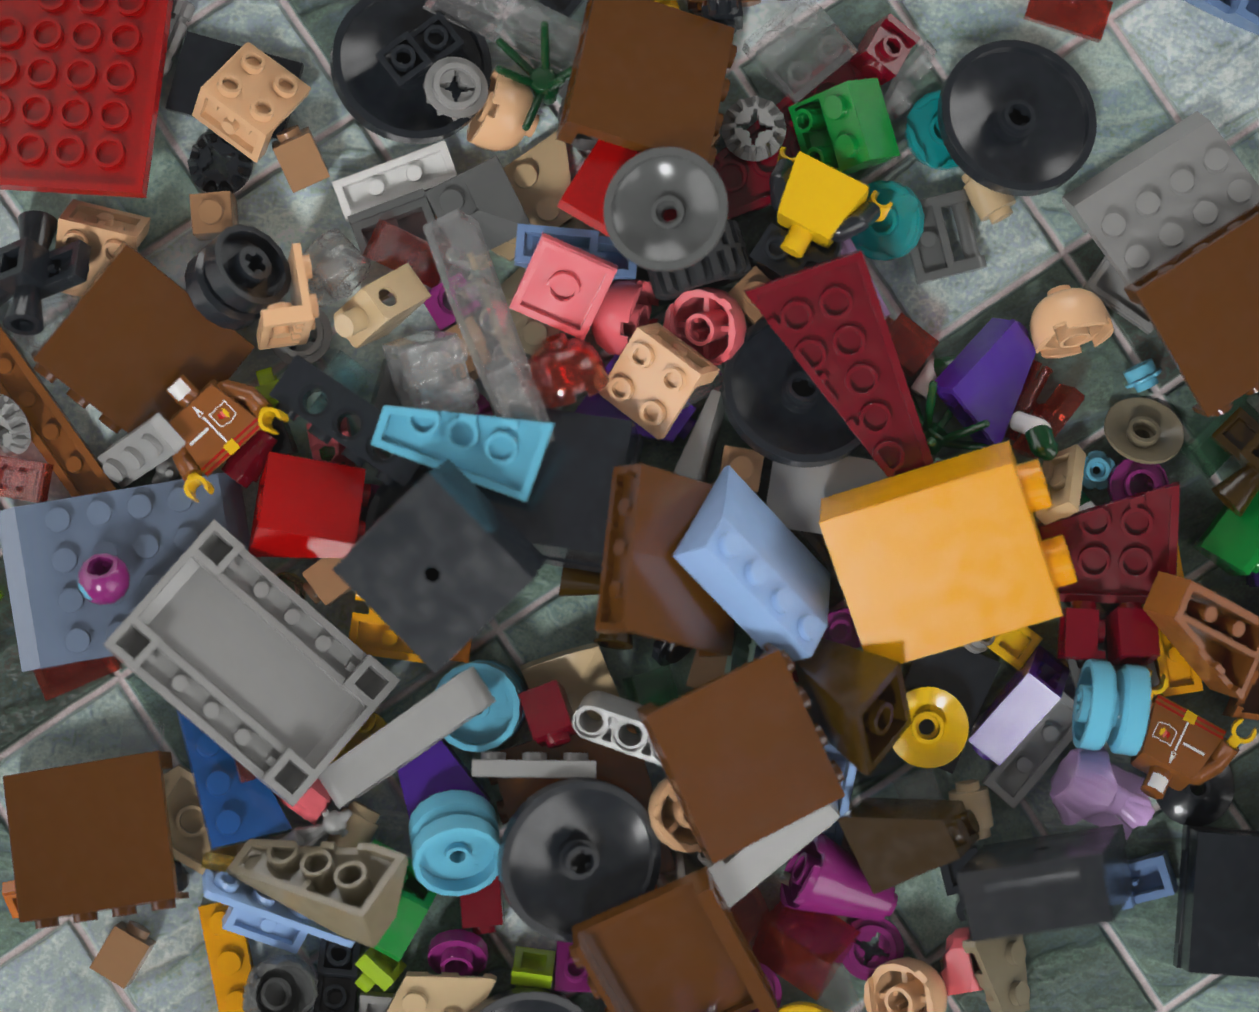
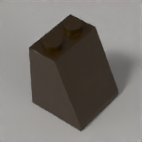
M821 638L811 658L795 661L799 684L805 690L812 705V708L807 710L813 724L818 723L821 726L828 742L858 771L869 776L912 723L901 664L899 661Z
M867 797L860 800L838 819L873 894L960 859L980 838L978 834L980 829L976 816L970 809L966 810L963 801Z

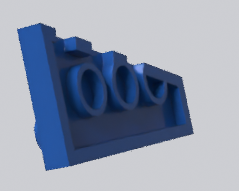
M176 709L211 851L246 843L248 839H262L290 832L292 827L273 792Z

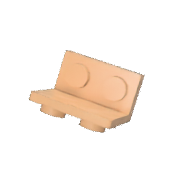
M246 42L200 88L192 116L257 163L266 153L274 130L309 95L311 88L252 43Z
M73 199L58 218L55 249L79 239L91 246L89 272L86 282L62 292L82 297L115 257L114 252L123 241L136 251L138 250V247L149 233L151 218Z
M293 243L291 245L288 258L291 273L289 289L292 304L289 302H279L269 305L267 310H261L256 333L259 350L307 344L310 331L316 328L315 318H319V306L316 293L309 294L308 279H312L311 259L309 254H302L301 243Z
M657 322L637 327L600 388L599 394L655 438L662 439L667 435L694 389L698 386L712 383L720 369Z

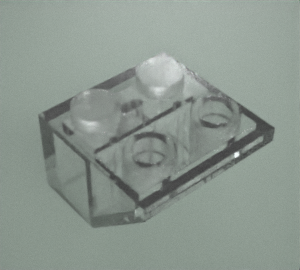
M793 0L748 37L744 41L742 50L764 77L795 104L858 53L857 48L816 0Z
M423 330L382 344L400 406L468 414L479 412L476 402L479 399L478 388L474 380L469 377L465 363L468 360L467 349L462 339L458 338L457 333Z

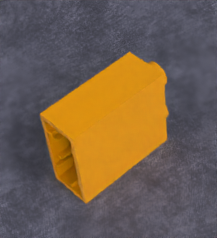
M1008 440L821 499L819 524L864 651L899 661L902 664L1063 616L1058 588L1078 581L1063 534L1042 541L1033 512L1053 507L1039 459L1017 465L1010 441Z

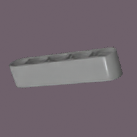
M474 666L449 680L327 766L318 779L337 808L342 809L496 702V699Z
M596 690L584 696L572 719L573 728L579 736L661 765L636 711L637 708L643 705L604 691ZM586 710L598 712L603 720L590 718ZM630 723L638 726L642 733L635 734L630 732L625 724Z

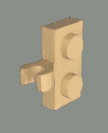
M1078 444L1059 451L1057 456L1050 461H1043L1042 470L1053 507L1033 512V514L1044 525L1067 518L1079 511L1086 453Z

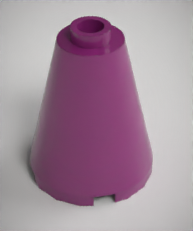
M823 833L819 834L787 861L784 871L791 873L789 884L781 883L780 899L786 907L796 910L881 921L885 916L892 915L897 906L898 895L895 893V886L873 894L856 857Z

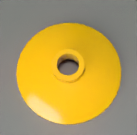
M920 687L908 691L906 695L912 723L892 748L901 759L916 767L928 769L948 764L961 753L968 738V717L962 704L952 694L940 688ZM924 719H930L934 725L933 731L927 735L922 734L919 730V724Z

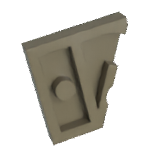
M1023 935L973 942L972 938L963 940L962 944L965 953H973L981 969L977 970L975 976L980 988L985 992L986 1002L990 1011H1029L1030 989L1027 983L1026 948Z

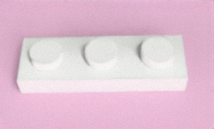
M444 140L332 182L345 220L348 222L347 216L422 188L426 192L458 174Z

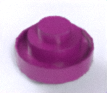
M1124 459L1112 469L1108 477L1107 491L1112 502L1168 485L1169 481L1165 470L1160 464H1142L1130 459Z
M464 929L447 930L431 939L428 947V963L434 972L438 974L450 972L459 973V976H477L484 971L487 965V944L480 936Z

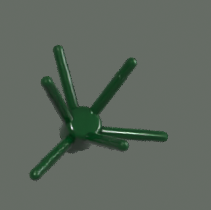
M547 21L541 22V67L536 69L530 66L502 38L496 40V44L529 76L527 77L500 65L495 68L496 73L530 87L535 96L522 125L524 131L530 129L542 102L546 105H551L556 101L559 86L566 81V78L570 77L572 66L555 74L550 68L549 24Z
M936 381L929 383L924 417L909 384H907L931 455H937L942 447L979 450L990 446L978 442L957 440L989 427L990 422L988 420H983L947 434L944 428L953 417V413L948 408L937 424L932 422L937 391Z

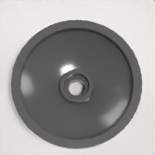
M676 147L654 148L631 158L614 175L604 200L605 226L615 247L632 263L653 271L668 272L681 270L702 260L719 242L728 218L727 193L715 169L699 155ZM667 210H676L677 217L671 222L664 221V214Z

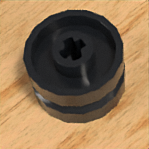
M241 224L225 228L188 262L184 275L186 291L194 307L210 322L221 328L239 330L252 325L260 318L261 310H267L269 305L278 303L288 293L291 283L289 263L282 249L269 235L255 227Z

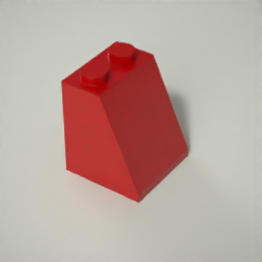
M598 139L561 197L557 207L609 237L604 221V200L607 189L617 171L631 158L640 154V152Z
M269 452L258 483L248 552L254 557L344 558L351 551V547L365 534L366 523L359 521L361 508H367L371 492V484L364 483L366 469Z

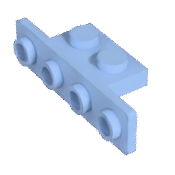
M206 869L202 875L203 896L229 906L222 918V929L294 954H297L307 934L348 948H352L356 942L339 936L232 877L228 872H215Z

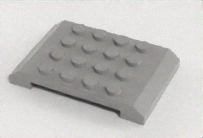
M1196 111L1062 196V203L1082 231L1090 234L1128 286L1259 203V185L1211 121Z
M213 520L103 646L289 805L294 806L400 680L372 655H367L249 553L238 539L216 520Z

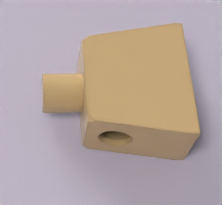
M408 263L366 285L333 315L335 329L340 336L347 338L353 347L360 348L390 334L429 299L431 294ZM390 293L395 298L393 306H387L381 302L389 298L388 294Z

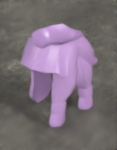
M1104 746L1097 751L1086 749L1070 750L1068 755L1059 762L1057 771L1051 778V792L1049 795L1064 825H1074L1082 819L1099 827L1123 824L1127 840L1132 829L1138 826H1147L1155 812L1152 808L1151 800L1148 798L1149 796L1145 795L1140 789L1145 777H1139L1111 764L1109 753L1105 750Z

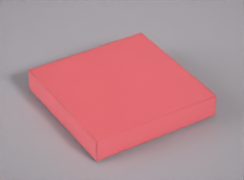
M542 233L510 302L509 308L584 340L618 270V265L546 233Z

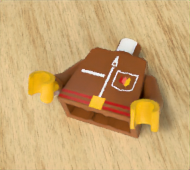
M183 374L178 377L165 391L181 407L171 417L169 423L186 442L172 456L185 482V494L194 502L199 503L195 492L199 486L203 485L205 490L212 495L214 493V486L202 477V472L206 477L211 475L260 429L277 435L278 431L273 429L272 420L277 416L279 419L288 422L289 416L287 413L273 408L272 404L251 385L228 379L221 382L212 379L199 391Z
M1148 669V671L1150 672V677H1151V675H1152V670H1151V669ZM1164 674L1161 676L1159 684L1151 687V704L1146 734L1138 754L1131 756L1130 760L1133 767L1147 774L1140 789L1145 795L1154 799H1163L1168 786L1174 790L1182 791L1188 784L1199 786L1221 774L1240 751L1238 746L1241 743L1251 742L1257 734V729L1254 727L1247 737L1238 736L1236 728L1244 721V718H1238L1231 725L1232 735L1228 739L1224 738L1226 730L1160 695L1168 687V679Z

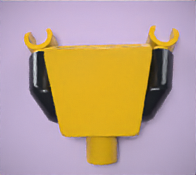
M786 147L780 148L777 164L769 177L771 206L777 211V222L789 229L780 246L783 251L796 258H802L811 241L822 247L829 248L834 241L843 243L868 229L874 222L885 220L893 202L890 201L887 205L878 203L876 201L879 195L878 191H873L867 203H865L868 198L869 186L800 151L795 158L785 155Z

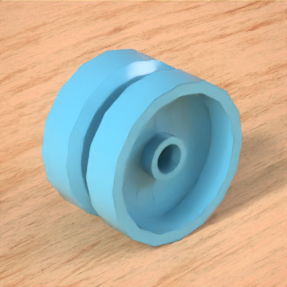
M478 659L453 668L439 681L435 689L437 690L464 670L474 666L496 699V702L485 709L484 712L479 713L445 737L449 744L463 751L484 752L502 745L520 731L526 719L518 695L526 691L523 680L511 667L496 660Z
M1095 659L1085 661L1077 682L1072 713V737L1076 748L1097 751L1107 741L1111 752L1114 754L1128 756L1138 754L1146 734L1151 704V679L1147 667L1125 664L1115 673L1109 661Z
M449 790L434 794L417 806L411 814L408 826L412 847V864L417 880L426 889L447 896H462L475 893L491 884L498 876V851L501 842L498 819L494 807L484 797L462 790Z

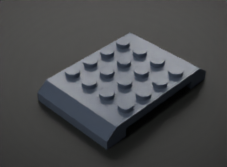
M216 473L208 477L206 475L202 476L214 486V493L211 495L205 490L203 485L199 486L195 492L199 503L194 502L185 494V482L183 479L0 510V540L22 672L114 656L103 644L213 520H216L238 539L248 551L250 534L241 485L226 473ZM111 554L117 556L129 569L130 587L125 595L114 604L99 605L92 603L79 590L78 571L84 562L93 555Z

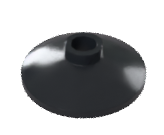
M1228 765L1221 774L1204 782L1203 791L1197 795L1191 792V784H1188L1182 791L1174 790L1168 786L1163 799H1156L1164 814L1179 824L1195 826L1210 824L1219 819L1228 810L1233 800L1235 791L1233 773Z

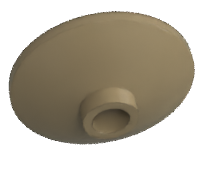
M1142 397L1123 399L1109 409L1104 420V432L1110 445L1122 456L1138 463L1159 464L1166 462L1178 454L1184 442V428L1180 419L1170 408L1152 399Z

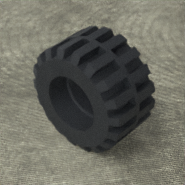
M727 219L726 227L719 242L699 262L676 271L661 272L647 269L655 298L675 300L680 294L691 289L703 287L718 288L737 281L747 275L753 268L739 222Z

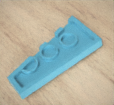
M384 405L370 445L435 469L449 459L472 483L527 502L556 423Z

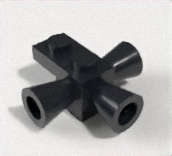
M37 210L25 211L18 216L20 240L0 248V307L11 299L2 323L8 331L25 336L37 335L44 330L42 299L87 281L91 246L80 239L49 251L57 230L58 220L49 213Z

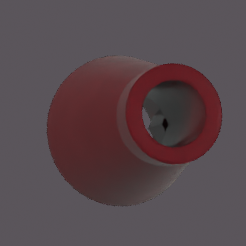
M260 429L226 460V463L221 468L222 471L243 487L248 488L252 481L257 483L268 453L272 451L278 440L269 432Z

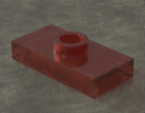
M1029 0L1023 19L1099 43L1102 39L1113 2L1108 0Z
M379 219L363 253V256L392 270L408 263L421 282L431 288L439 284L453 253L382 219Z
M1059 384L1048 400L1037 406L1031 415L1046 420L1053 430L1055 439L1083 402L1085 395L1075 387ZM1022 433L1012 448L1022 456L1034 460L1039 459L1040 457L1034 456L1030 451L1025 434Z
M0 456V497L35 503L47 502L54 465Z

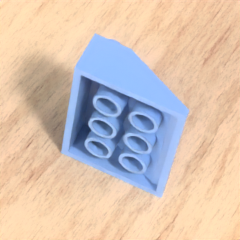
M730 465L726 466L714 483L673 557L764 652L763 645L770 643L779 648L780 651L785 649L792 662L811 658L828 625L831 574Z

